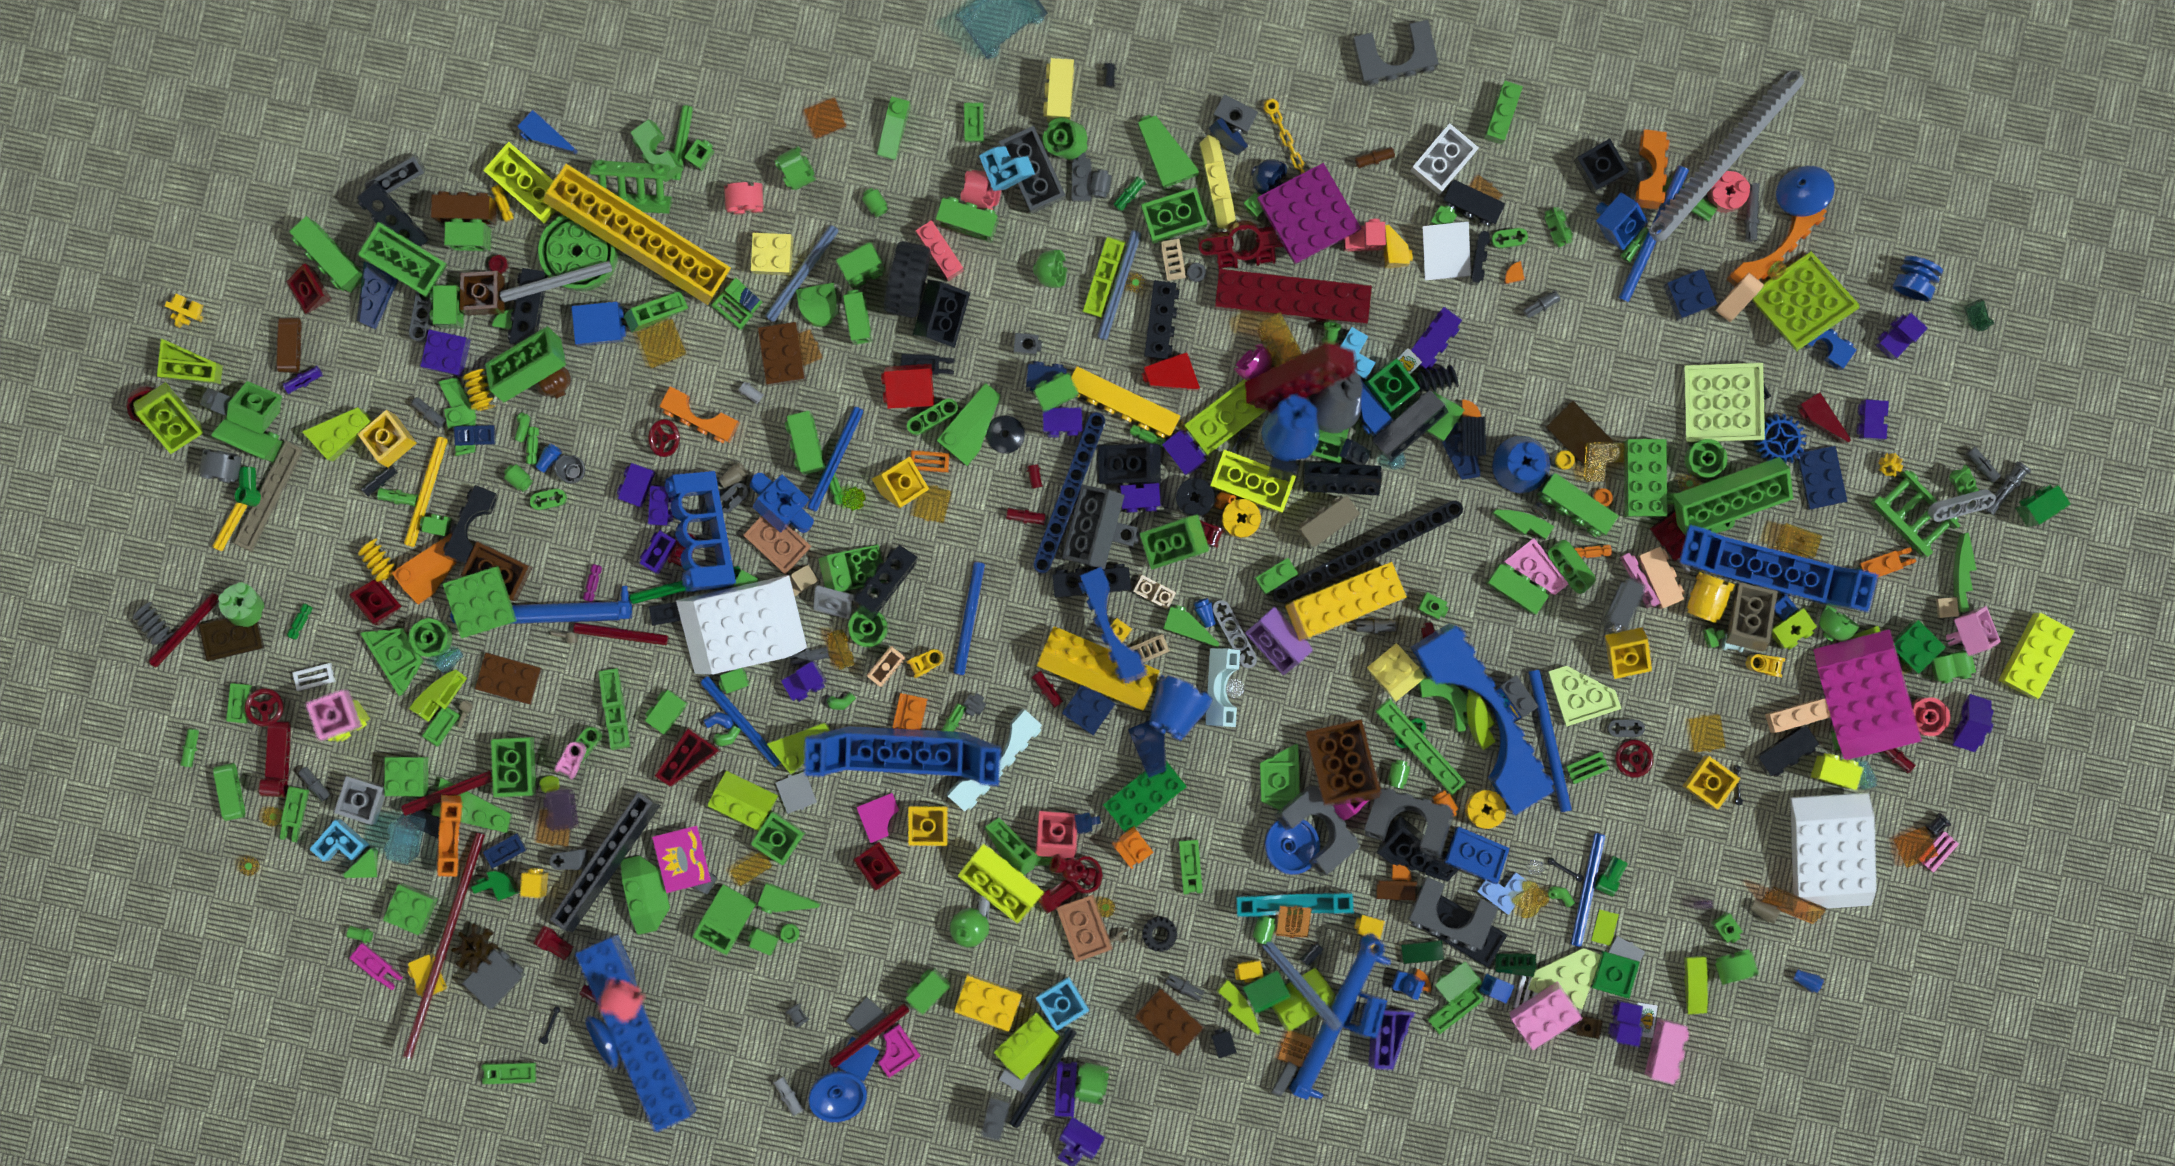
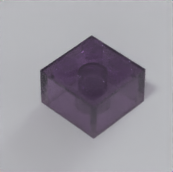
M565 789L546 792L543 802L549 814L546 817L547 827L551 828L553 832L580 829L574 790Z

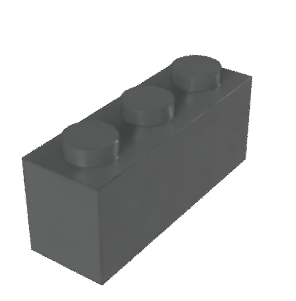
M414 153L366 180L364 185L367 188L376 180L387 193H390L425 173L426 168L417 154Z

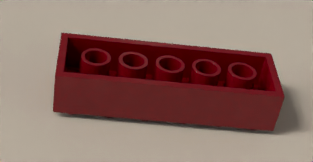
M1326 341L1245 382L1246 403L1271 413L1281 402L1292 395L1306 399L1307 396L1318 393L1322 389L1332 386L1342 379H1347L1350 375L1356 373L1355 351Z

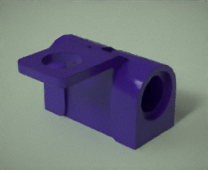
M1072 1117L1058 1139L1066 1144L1058 1159L1069 1166H1076L1083 1155L1092 1160L1105 1137ZM1064 1155L1070 1156L1074 1161L1066 1159Z

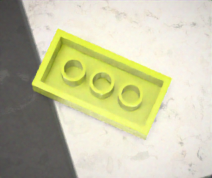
M508 142L483 171L545 224L557 211L543 202L547 190L554 181Z
M1223 450L1210 486L1213 489L1232 494L1240 499L1249 500L1256 505L1282 514L1296 476L1292 475L1290 482L1267 476L1269 466Z
M2033 613L1998 681L2031 699H2039L2074 630L2042 613Z
M985 844L978 849L958 874V877L1017 924L1043 894V891L1036 884L1029 881L1021 872L1014 869L1006 860L998 856Z

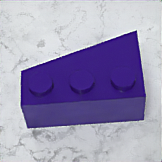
M1445 307L1439 311L1411 349L1422 362L1418 366L1422 370H1425L1427 367L1432 368L1437 361L1435 356L1438 352L1443 353L1449 345L1446 343L1450 337L1454 338L1460 330L1458 326L1462 320Z
M1385 1008L1377 1038L1370 1037L1368 1066L1374 1069H1394L1404 1037L1408 1033V1027L1416 1012L1405 1009Z

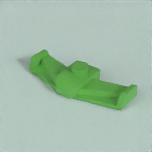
M451 378L439 381L438 383L451 406L449 409H444L448 428L476 426V412L471 410V403L459 379ZM475 445L456 446L455 456L474 453Z

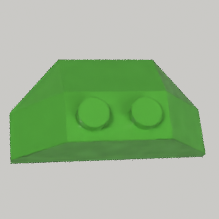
M640 855L623 859L621 862L622 882L635 930L638 935L657 931L670 909L661 870Z

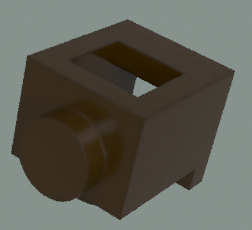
M1581 1015L1582 1019L1572 1025V1030L1576 1036L1600 1040L1603 1020ZM1586 1024H1590V1030L1588 1031L1584 1030Z

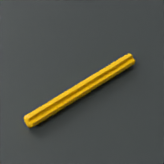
M438 436L405 537L404 544L410 547H414L421 528L420 521L422 516L425 515L448 442L444 437Z

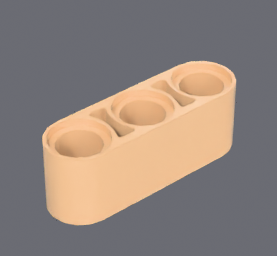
M1748 273L1724 298L1715 311L1731 322L1758 294L1764 284Z

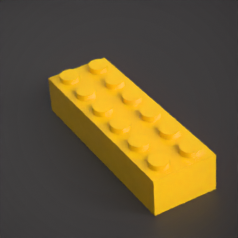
M1390 562L1287 604L1285 607L1298 639L1302 641L1404 599L1406 594L1394 565Z
M1053 626L1037 664L1040 668L1143 711L1160 672L1158 669L1143 664L1147 676L1126 684L1124 679L1120 680L1116 672V669L1119 668L1117 662L1113 663L1108 652L1112 650Z

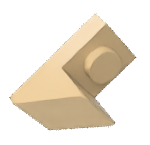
M809 565L790 576L795 597L819 581Z

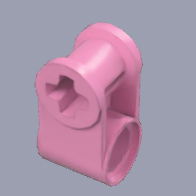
M579 741L570 743L558 761L555 772H561L573 780L586 754L585 745ZM574 745L578 746L580 749V754L578 756H575L572 753V747Z

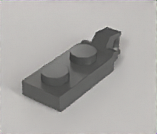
M1086 152L1073 159L1072 202H1091L1090 158H1086Z

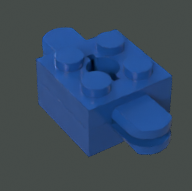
M757 473L753 476L750 487L759 495L752 507L780 533L790 524L801 533H806L810 530L814 519L805 511L810 499L782 474L774 482L763 473Z

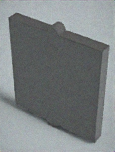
M866 997L858 1007L854 1008L855 1011L846 1022L862 1035L888 1014Z

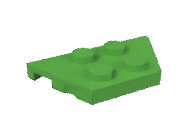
M404 628L360 633L399 696H402L424 662L421 655L413 650L407 632Z
M1298 744L1260 762L1261 802L1278 810L1282 809L1299 794Z

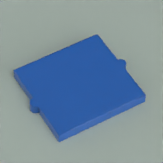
M851 1036L847 1046L857 1038ZM866 1044L841 1063L838 1068L852 1073L864 1081L880 1050Z

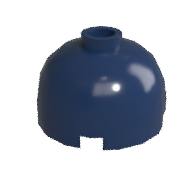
M1266 159L1260 162L1258 166H1255L1251 173L1255 190L1263 195L1282 185L1283 183L1280 182L1282 176L1286 177L1287 174L1286 164L1278 160Z

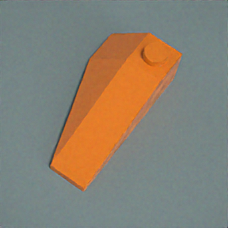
M449 534L392 572L400 586L418 605L435 594L439 585L448 576L455 563H457L447 559L444 556L445 552H443L444 545L447 541H450L452 534Z

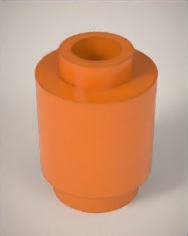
M1446 790L1432 797L1434 800L1433 804H1446L1453 809L1454 816L1457 815L1458 807L1450 793H1447Z

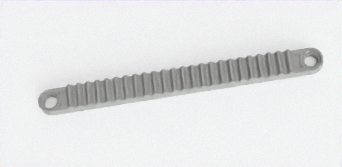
M1792 70L1786 73L1776 85L1773 84L1772 90H1767V96L1763 95L1762 101H1757L1758 106H1753V111L1748 112V117H1743V123L1739 122L1738 128L1733 129V134L1729 133V138L1724 139V144H1719V150H1714V155L1709 156V161H1704V167L1700 166L1699 172L1695 171V177H1690V183H1685V188H1680V194H1675V199L1670 200V205H1665V211H1660L1659 218L1649 229L1653 240L1659 242L1669 237L1804 83V78L1800 71Z

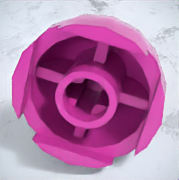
M1263 344L1256 345L1257 349L1253 352L1251 350L1247 351L1236 363L1238 368H1234V370L1243 379L1249 381L1270 370L1272 367V356Z

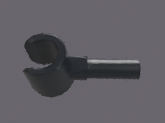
M1244 429L1240 430L1237 435V441L1230 452L1235 453L1242 442L1248 440L1250 433L1246 438H1242L1240 434Z

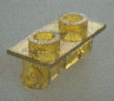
M843 629L828 633L826 640L830 651L837 649V653L832 654L835 666L839 670L854 666V656L849 649L848 638Z

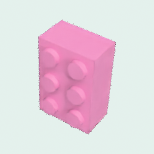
M1558 981L1509 1012L1511 1020L1533 1050L1582 1019L1579 1010Z
M1657 1018L1645 1075L1651 1079L1671 1084L1678 1080L1680 1075L1679 1062L1683 1060L1685 1053L1683 1045L1689 1037V1031H1687L1685 1025Z

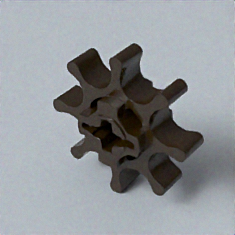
M472 924V933L469 936L459 932L458 936L462 938V944L458 948L451 949L453 953L461 954V958L456 962V966L464 969L466 964L470 963L469 970L477 973L479 962L483 961L491 965L492 961L487 958L488 952L499 947L493 942L488 943L494 931L486 928L480 934L481 927Z

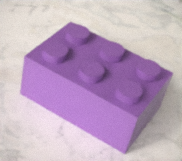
M1275 607L1245 632L1283 676L1313 651L1307 640L1299 641L1294 626Z

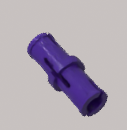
M316 365L314 368L304 373L300 372L297 374V377L284 382L283 387L288 394H291L303 386L307 387L308 383L323 377V374Z

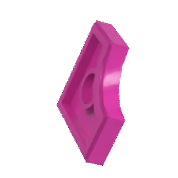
M893 793L856 807L870 843L889 836V820L895 813L900 811Z
M900 1024L883 1035L886 1041V1051L878 1063L888 1078L921 1057Z

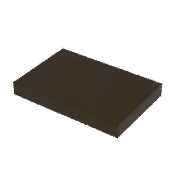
M1571 401L1545 427L1585 468L1613 442L1574 401Z
M227 618L198 624L207 662L265 649L259 621L249 627L236 626Z

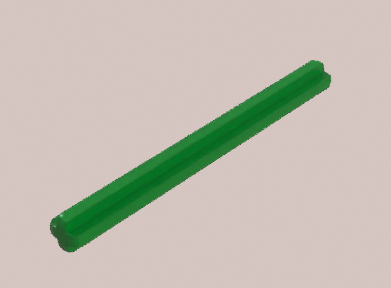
M740 566L733 567L734 575L738 577L741 568ZM682 581L630 594V601L632 604H637L686 591V588Z

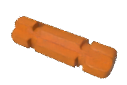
M1600 545L1587 546L1584 549L1582 547L1574 548L1581 558L1583 556L1585 558L1601 557V555L1610 556L1612 554L1611 545H1602V547Z

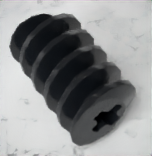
M1448 365L1447 369L1441 366L1439 371L1433 368L1432 374L1429 370H1425L1424 375L1421 371L1417 373L1416 382L1420 387L1418 390L1420 395H1422V390H1425L1427 393L1430 388L1436 393L1438 386L1442 391H1444L1445 385L1451 389L1452 383L1457 388L1459 387L1458 377L1452 365Z

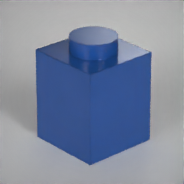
M1486 973L1479 991L1507 1003L1514 985Z

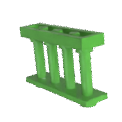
M593 160L590 174L598 175L599 185L607 189L606 175L617 176L618 193H614L615 195L642 212L665 214L670 212L672 196H664L663 179L668 178L670 165ZM625 177H636L637 194L626 193ZM644 178H655L656 195H645Z
M1905 470L1900 473L1904 480L1885 498L1875 497L1870 504L1922 558H1926L1933 553L1930 549L1931 544L1949 526L1952 529H1956L1961 525L1957 522L1959 520L1957 517L1944 520L1926 539H1921L1917 535V530L1931 518L1928 515V510L1915 523L1909 526L1903 521L1904 516L1922 499L1930 506L1938 501L1918 481V476L1914 472ZM1911 485L1917 491V494L1899 511L1894 512L1890 507V503Z

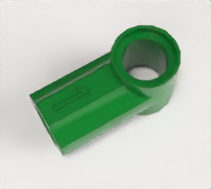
M240 468L239 487L234 495L236 502L251 507H256L260 503L261 493L256 490V468Z
M1612 856L1604 873L1599 876L1595 889L1613 897L1619 888V881L1628 863Z

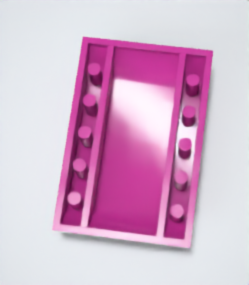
M1890 629L1813 649L1836 737L1845 760L1922 741Z

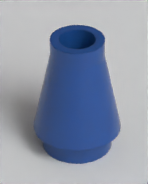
M551 443L545 446L538 463L535 465L536 468L545 473L561 457L562 451Z
M1208 598L1195 602L1194 610L1205 628L1215 625L1212 602H1209Z
M1799 969L1793 980L1797 981L1811 993H1818L1824 982L1820 975L1804 972Z

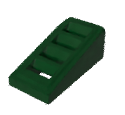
M1496 954L1495 972L1534 977L1536 954Z

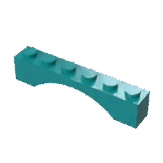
M1353 893L1236 896L1237 917L1279 915L1280 907H1290L1287 908V914H1291L1292 908V914H1297L1298 908V914H1303V909L1300 908L1311 909L1310 913H1354Z

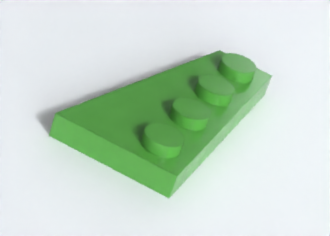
M441 777L438 791L454 784ZM468 791L457 795L461 796L462 800L461 822L508 833L512 817L510 812ZM441 802L434 805L433 816L440 817Z

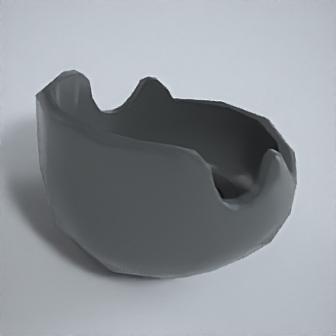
M562 455L556 461L554 467L557 477L564 483H578L585 476L586 468L584 462L575 455Z

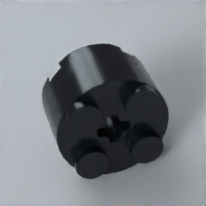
M1188 479L1177 490L1176 505L1180 512L1188 517L1197 514L1199 517H1202L1210 511L1214 504V491L1210 484L1203 479ZM1192 493L1200 496L1198 503L1190 500Z

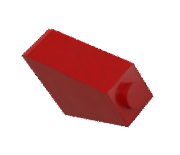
M1187 352L1144 367V372L1141 373L1144 383H1149V386L1152 388L1187 391L1200 390Z

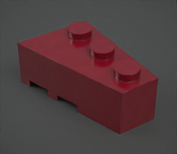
M688 728L655 774V777L668 786L673 787L722 750L692 728Z

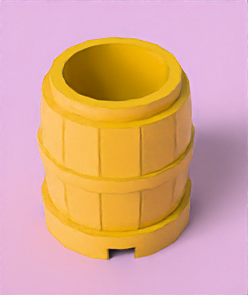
M1698 572L1697 581L1690 593L1687 604V613L1717 623V620L1721 619L1727 607L1730 592L1733 591L1735 584Z

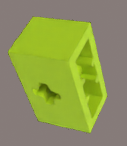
M1800 608L1786 620L1773 626L1771 635L1781 649L1787 648L1790 650L1798 645L1797 641L1802 637L1806 639L1814 634L1812 630L1817 628L1806 610ZM1792 627L1797 628L1794 634H1791L1790 632L1792 631Z

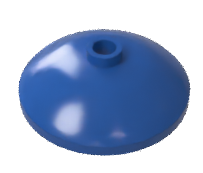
M1801 166L1791 170L1780 180L1776 189V198L1779 206L1786 213L1798 217L1810 216L1820 212L1831 202L1835 186L1831 175L1826 170L1817 166Z
M1303 820L1293 829L1285 830L1281 823L1276 821L1269 828L1265 838V852L1270 863L1278 871L1290 875L1304 873L1312 867L1309 860L1320 851L1319 837L1314 827L1306 820ZM1286 843L1289 844L1288 850L1285 848Z
M586 1017L587 1030L600 1056L609 1068H616L619 1061V1050L608 1026L596 1017Z
M844 1071L824 1075L815 1082L809 1093V1104L812 1112L818 1118L827 1122H843L853 1118L862 1110L867 1099V1092L863 1081L858 1076Z

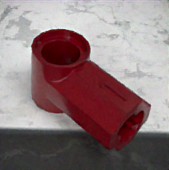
M1064 880L1051 890L1045 891L1037 901L1044 912L1048 914L1060 906L1061 902L1074 895L1076 891L1071 887L1069 881Z
M543 925L533 943L565 961L575 946L557 936L558 934L551 928Z

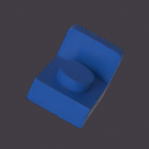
M1397 971L1391 988L1402 991L1410 998L1418 1000L1425 982L1412 973Z

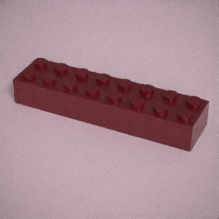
M1219 269L1214 310L1367 326L1372 286Z

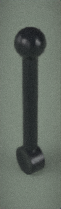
M1735 765L1733 769L1736 773V776L1740 778L1739 772L1741 771V767L1739 765ZM1739 780L1736 784L1737 798L1735 799V804L1742 805L1743 800L1740 795Z
M1551 857L1547 860L1549 865H1555L1575 877L1577 881L1581 882L1583 880V875L1576 874L1555 862L1554 858Z
M558 1006L553 1008L554 1013L545 1036L540 1040L542 1044L549 1042V1033L557 1014L560 1013V1007Z

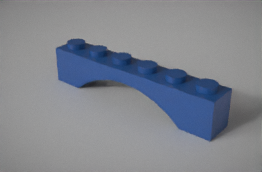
M1102 567L1081 575L1082 582L1079 585L1083 594L1087 592L1089 599L1086 601L1090 611L1094 610L1097 615L1093 617L1097 627H1102L1104 634H1101L1104 644H1109L1112 650L1108 652L1113 663L1117 662L1119 668L1116 669L1119 679H1124L1125 683L1128 684L1147 676L1139 653L1124 645L1109 625L1107 599L1110 586Z

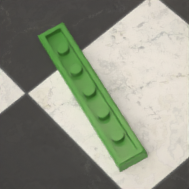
M1390 698L1375 710L1451 795L1466 783Z

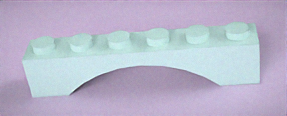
M1024 708L1010 722L1008 741L1000 755L999 778L1003 774V768L1006 765L1009 767L1016 758L1014 756L1019 751L1023 752L1026 749L1028 740L1031 737L1035 738L1041 731L1040 727L1042 724ZM968 778L959 779L947 792V796L964 811L967 809L971 810L977 803L976 799L980 794L984 795L990 786L980 785V783Z

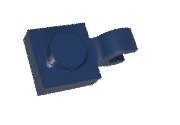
M1089 812L1074 815L1077 834L1091 832L1093 825L1101 824L1100 816L1090 817Z

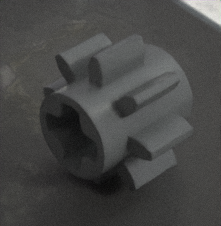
M978 693L975 696L970 694L963 707L967 708L965 713L972 717L975 714L980 716L987 704L983 702L985 697Z

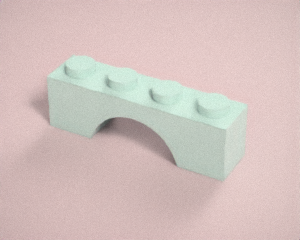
M1210 648L1207 694L1213 699V702L1206 711V725L1236 727L1237 708L1230 703L1226 693V686L1231 674L1239 670L1240 650Z

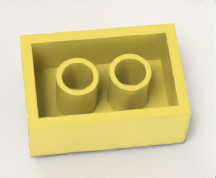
M1051 58V63H1047L1046 79H1049V83L1045 82V98H1048V102L1044 101L1043 113L1044 117H1047L1048 123L1060 117L1070 120L1074 60Z

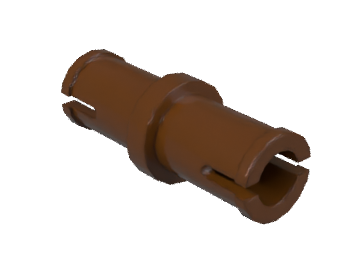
M1392 146L1379 151L1372 150L1369 154L1355 157V163L1358 169L1372 164L1379 165V162L1394 159L1395 153Z

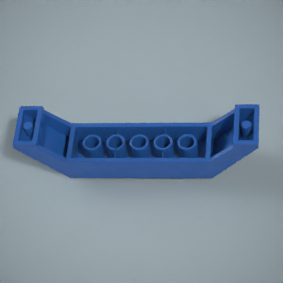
M1692 525L1688 527L1679 562L1709 575L1774 590L1781 594L1819 604L1869 612L1878 574L1834 566L1724 537L1707 529Z
M848 726L806 737L805 776L824 777V775L835 772L853 770L962 776L976 781L980 785L999 786L1001 747L965 732Z

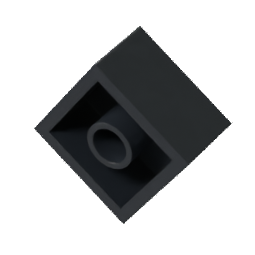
M1610 138L1578 156L1573 161L1592 194L1629 172Z

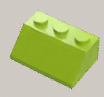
M726 771L707 806L760 831L778 795Z
M1313 968L1303 974L1304 980L1328 1007H1331L1336 996L1319 971ZM1292 982L1285 985L1291 997L1271 1006L1285 1031L1293 1030L1318 1014Z
M1037 1012L994 1053L1009 1070L1022 1080L1053 1052L1061 1037Z

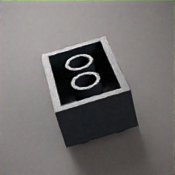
M928 280L912 335L941 346L955 348L970 292L941 281Z

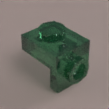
M1978 299L1964 306L1968 324L1974 330L1985 331L1994 325V320L1989 318L1983 299Z

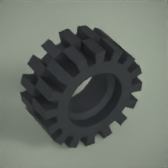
M1160 916L1149 919L1144 925L1142 931L1143 940L1149 949L1163 952L1173 947L1177 940V930L1172 921ZM1156 927H1163L1167 930V937L1164 941L1159 942L1152 937V932Z

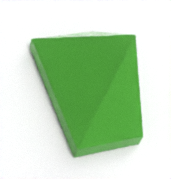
M371 848L343 876L345 878L377 877L378 850Z

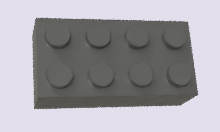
M1034 126L999 141L1000 147L1006 146L1011 160L1028 156L1035 174L1017 183L1030 214L1066 199V195Z
M1082 484L1062 559L1105 569L1124 499L1123 494Z

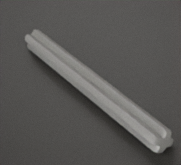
M609 261L501 291L500 297L503 302L609 273L612 271V266Z

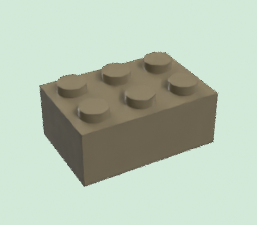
M1340 495L1330 502L1332 505L1330 508L1327 509L1325 506L1316 512V518L1311 520L1309 517L1299 524L1301 528L1298 530V533L1310 549L1360 515V512L1348 496L1343 498Z
M1744 583L1738 584L1733 595L1726 639L1727 644L1762 652L1765 651L1770 643L1777 591Z

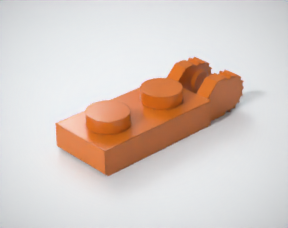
M1908 547L1859 563L1861 570L1878 574V577L1916 563V559L1910 558L1901 563L1899 555H1905L1912 551V548Z

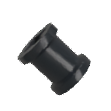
M1938 813L1937 817L1930 824H1926L1925 827L1935 838H1938L1939 833L1946 827H1950L1951 823L1943 814Z

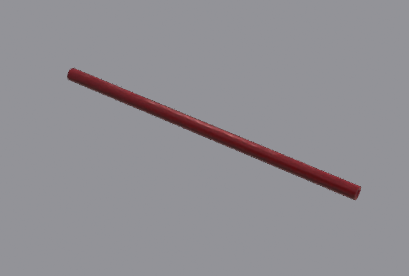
M475 834L402 1057L409 1059L413 1057L485 837L483 834Z

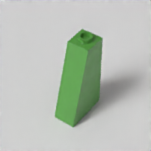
M1151 115L1142 117L1141 121L1138 122V128L1162 189L1198 176L1199 171L1158 117L1156 115L1153 117Z

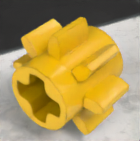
M1886 453L1884 458L1880 457L1878 462L1880 464L1879 471H1882L1885 476L1893 475L1895 477L1897 472L1902 471L1903 465L1901 463L1903 459L1899 458L1896 453Z

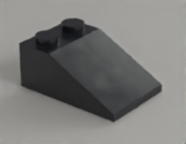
M1144 443L1099 446V484L1161 483V445Z

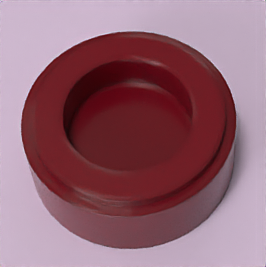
M494 255L489 260V268L491 271H498L504 274L509 268V262L502 255Z

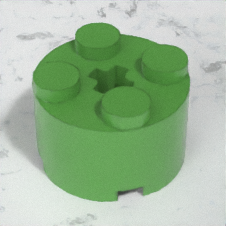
M1063 117L1056 118L1048 124L1049 127L1043 134V144L1048 152L1067 160L1075 159L1086 152L1087 132L1082 124Z
M799 146L779 155L778 159L774 160L777 168L782 170L785 175L783 180L786 186L795 191L816 180L813 168L807 157L801 156L800 152H802V149Z
M1704 439L1692 444L1685 454L1687 471L1696 478L1708 479L1720 474L1727 465L1728 457L1725 448L1713 439ZM1705 455H1706V458H1709V461L1706 462V463H1705V460H1703V457H1704Z
M239 582L229 586L219 595L220 610L232 624L249 627L257 623L262 617L264 609L263 599L251 586Z
M857 611L853 614L848 624L852 640L860 646L875 647L881 644L888 634L887 620L880 612L871 621ZM870 623H872L871 627L873 628V631H868L866 633V628H864V625H869Z
M426 618L412 626L409 633V641L417 654L424 657H438L446 653L450 648L452 631L443 621ZM428 635H432L434 640L430 641Z
M1749 949L1734 953L1735 957L1733 958L1731 954L1716 958L1715 966L1722 985L1760 975L1753 953H1750Z
M1092 1063L1082 1065L1078 1078L1081 1079V1084L1076 1088L1075 1098H1079L1081 1102L1103 1105L1104 1100L1101 1099L1106 1094L1109 1073L1105 1072L1109 1070V1067Z

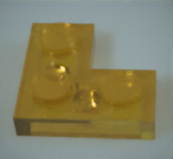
M1586 443L1584 481H1605L1606 463L1624 461L1625 443Z

